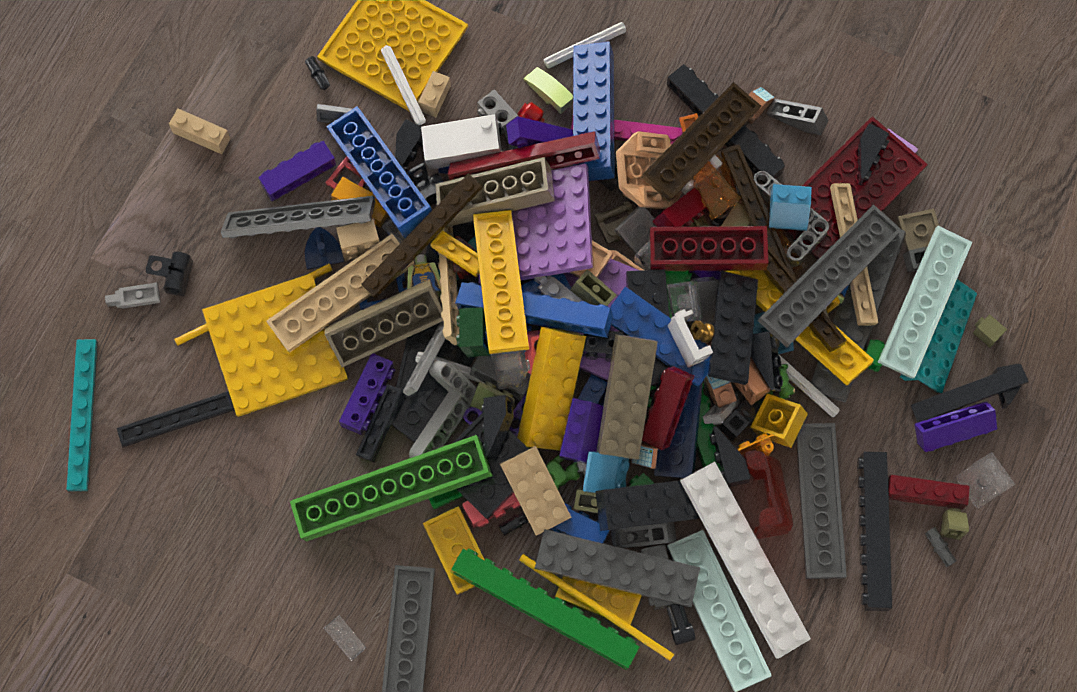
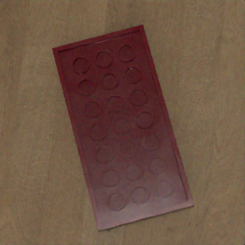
M873 116L802 185L812 187L810 208L829 224L825 238L810 253L817 260L840 239L830 189L832 184H850L857 220H859L873 205L882 212L928 165ZM870 123L889 133L887 137L889 143L885 151L881 150L878 155L881 158L876 166L872 165L870 170L873 172L869 180H864L862 185H859L858 144ZM815 227L816 231L823 232L821 227ZM784 229L795 240L804 232L802 230ZM803 240L805 245H811L810 241Z

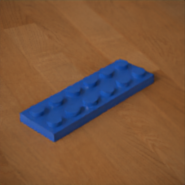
M625 286L610 307L613 314L611 325L620 332H624L626 336L658 341L655 357L669 367L675 366L695 375L692 383L699 387L708 374L710 356L706 360L688 368L667 326L672 321L671 318ZM700 339L694 340L699 350L709 346L701 342Z

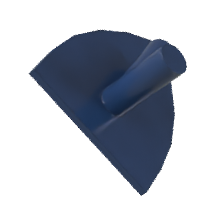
M316 227L306 242L305 262L307 270L323 267L327 264L332 265L344 262L340 245L334 236L327 230Z

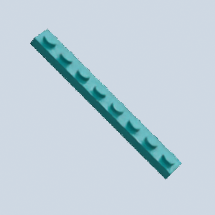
M96 339L76 341L67 491H88L97 357Z

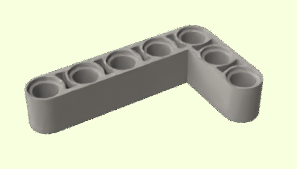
M759 171L755 174L754 180L761 197L770 204L773 184H782L767 172ZM762 180L765 182V184L760 185L757 181ZM810 208L807 231H804L787 251L786 256L791 267L799 266L825 238L829 229L828 222L812 208ZM815 227H821L823 232L816 231ZM803 240L810 241L811 245H805ZM796 253L799 258L795 259L790 254Z
M434 360L429 368L431 376L448 391V394L410 449V458L443 447L463 418L465 411L471 405L477 388L450 363Z

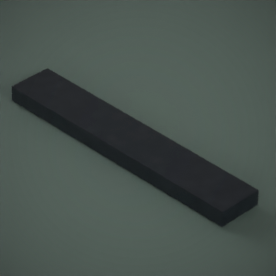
M1019 364L912 404L911 409L918 423L1024 385L1029 381L1022 365Z
M229 391L116 429L121 446L126 447L234 411L235 409Z

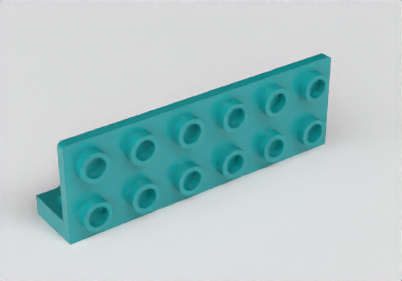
M958 279L956 280L915 378L911 379L901 374V379L904 381L919 380L937 393L943 392L977 296L974 290Z

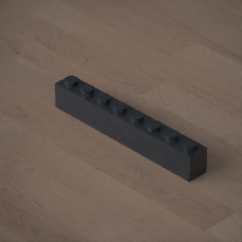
M685 64L668 76L666 85L695 114L697 113L698 117L719 97L718 94L713 93L708 88L705 81L700 80L696 76L692 68H688ZM746 124L725 144L728 148L740 145L747 164L754 174L759 171H765L776 179L784 171L785 165L783 160L778 156L776 157L771 152L770 147L765 143L763 144L759 140L758 135L754 131H750Z
M864 451L857 459V468L861 469V476L858 477V488H861L858 505L862 507V515H859V526L862 527L859 543L860 546H863V554H860V565L863 566L860 581L861 585H864V593L861 594V604L864 605L865 611H889L892 609L887 452Z

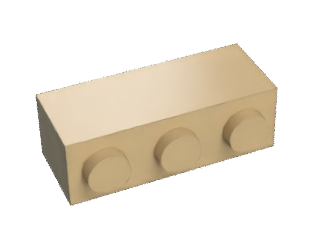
M180 109L176 110L169 123L174 134L220 154L224 152L230 141V136L226 129Z

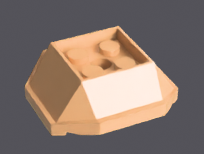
M638 131L616 151L619 189L623 192V196L634 201L639 207L667 209L682 194V191H680L669 202L641 178L642 174L671 146V140L668 135Z

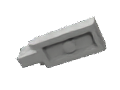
M552 276L534 277V281L540 284L538 289L543 295H549L556 299L567 298L574 302L583 301Z
M150 283L119 288V290L115 291V294L105 296L106 304L108 307L117 306V308L123 309L160 303L158 284Z
M734 392L737 401L720 408L714 405L703 416L704 423H713V425L723 423L724 419L732 414L733 410L738 408L741 403L738 392Z

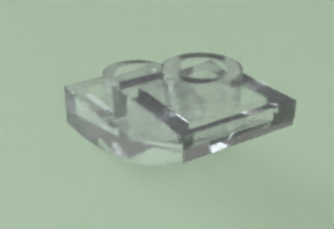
M339 615L324 627V630L350 661L366 649L365 645Z

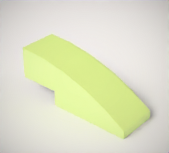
M537 67L524 78V81L560 114L573 104V95L556 79Z

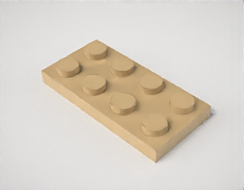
M536 446L500 464L536 536L544 532V529L548 530L572 518Z

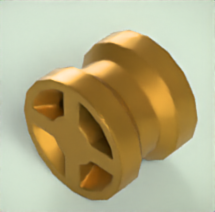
M695 321L690 328V332L694 340L700 339L701 342L708 343L713 337L714 327L709 323L703 324L702 321Z

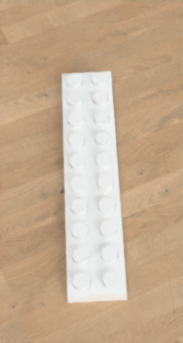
M713 462L680 480L775 658H780L811 639L716 463Z

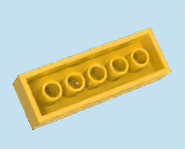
M541 327L517 438L526 447L536 446V448L561 451L586 336L573 331Z

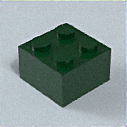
M483 307L459 309V315L456 317L457 327H459V334L456 336L457 346H460L467 357L491 356L485 338L487 330Z

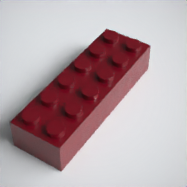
M767 226L650 227V270L748 271L767 269Z

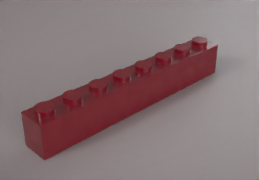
M593 131L452 162L449 166L448 177L450 180L465 177L468 173L474 175L545 157L551 169L599 159L600 145L596 132Z

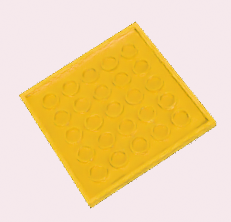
M357 0L318 54L317 59L409 111L381 53V49L384 46L392 48L406 80L418 101L432 72L439 71L468 29V24L426 0Z
M312 273L202 309L237 417L348 380L344 367H341L325 336V328L289 353L266 322L316 287Z

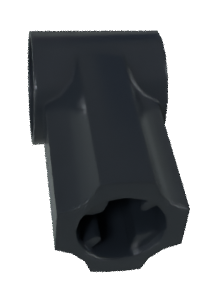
M672 604L666 607L675 645L696 640L692 624L688 621L684 606Z

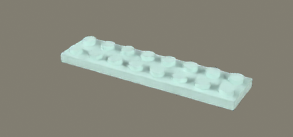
M940 226L935 228L878 363L911 379L915 378L971 247V241Z
M701 530L667 545L673 561L700 567L692 603L733 691H741L770 678L772 675L704 531Z

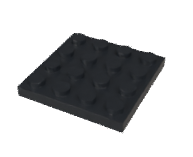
M483 413L453 443L477 435L483 445L485 443L482 431L484 423ZM510 430L507 432L496 459L487 457L492 476L457 488L487 520L514 493L500 464L528 450Z

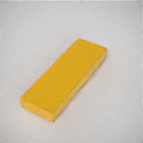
M443 230L432 241L431 247L475 277L480 274L478 254Z

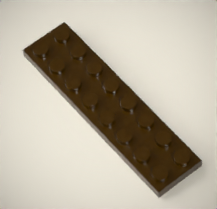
M733 82L642 174L641 178L670 202L760 109L761 105Z

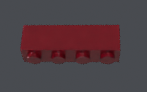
M702 181L665 209L652 222L657 227H689L694 222L693 218L698 220L705 214L703 210L707 213L714 207L713 202L718 197L706 182Z
M675 366L666 368L663 371L661 385L654 395V398H656L654 405L650 408L648 422L644 425L643 442L660 450L670 447L695 375Z
M890 475L888 478L890 500L957 508L960 510L968 506L970 489L968 485Z

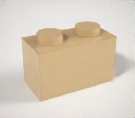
M435 71L432 72L418 101L423 113L437 117L451 87L450 77Z

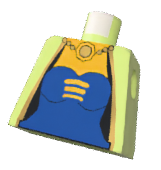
M418 255L415 258L416 265L408 267L407 289L430 279L438 297L442 295L439 283L440 276L435 263H427L426 255Z

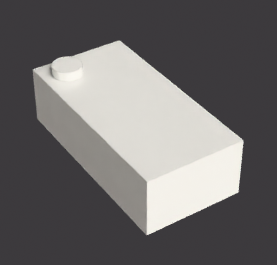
M495 114L421 127L424 158L429 170L450 166L452 162L502 152L499 125Z

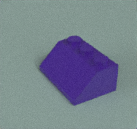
M572 398L559 458L587 464L588 453L597 452L604 406Z

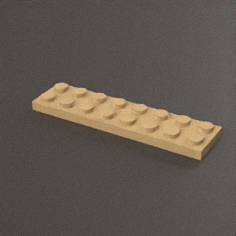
M393 234L266 321L289 353L371 296L361 284L400 244ZM412 261L398 276L408 270V267L415 265L414 261Z

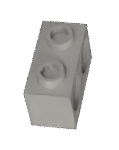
M495 89L477 102V113L480 117L495 114L497 122L502 124L501 135L504 134L502 128L506 127V124L518 116ZM489 105L494 106L493 109H488L486 107ZM504 118L506 121L499 122L498 119Z

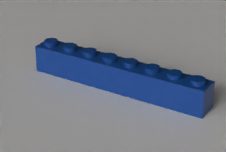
M462 282L455 302L458 309L480 307L484 309L481 285L474 282ZM531 292L522 293L527 324L608 337L613 320L611 308L603 304L598 306L591 305L585 301L574 302L567 298L556 299L549 295L539 296Z

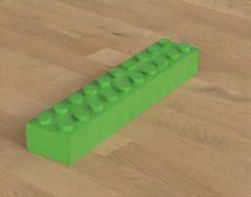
M475 435L291 500L290 504L300 538L310 541L491 477L492 473L483 451L481 439Z

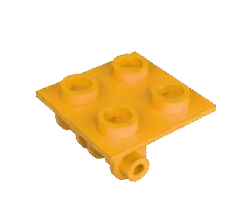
M767 433L762 434L753 443L746 441L738 445L739 448L737 450L740 454H744L756 449L759 457L767 458L774 449L771 441L774 434L769 436Z

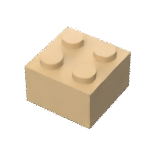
M374 219L363 224L353 223L336 228L345 262H352L379 243Z

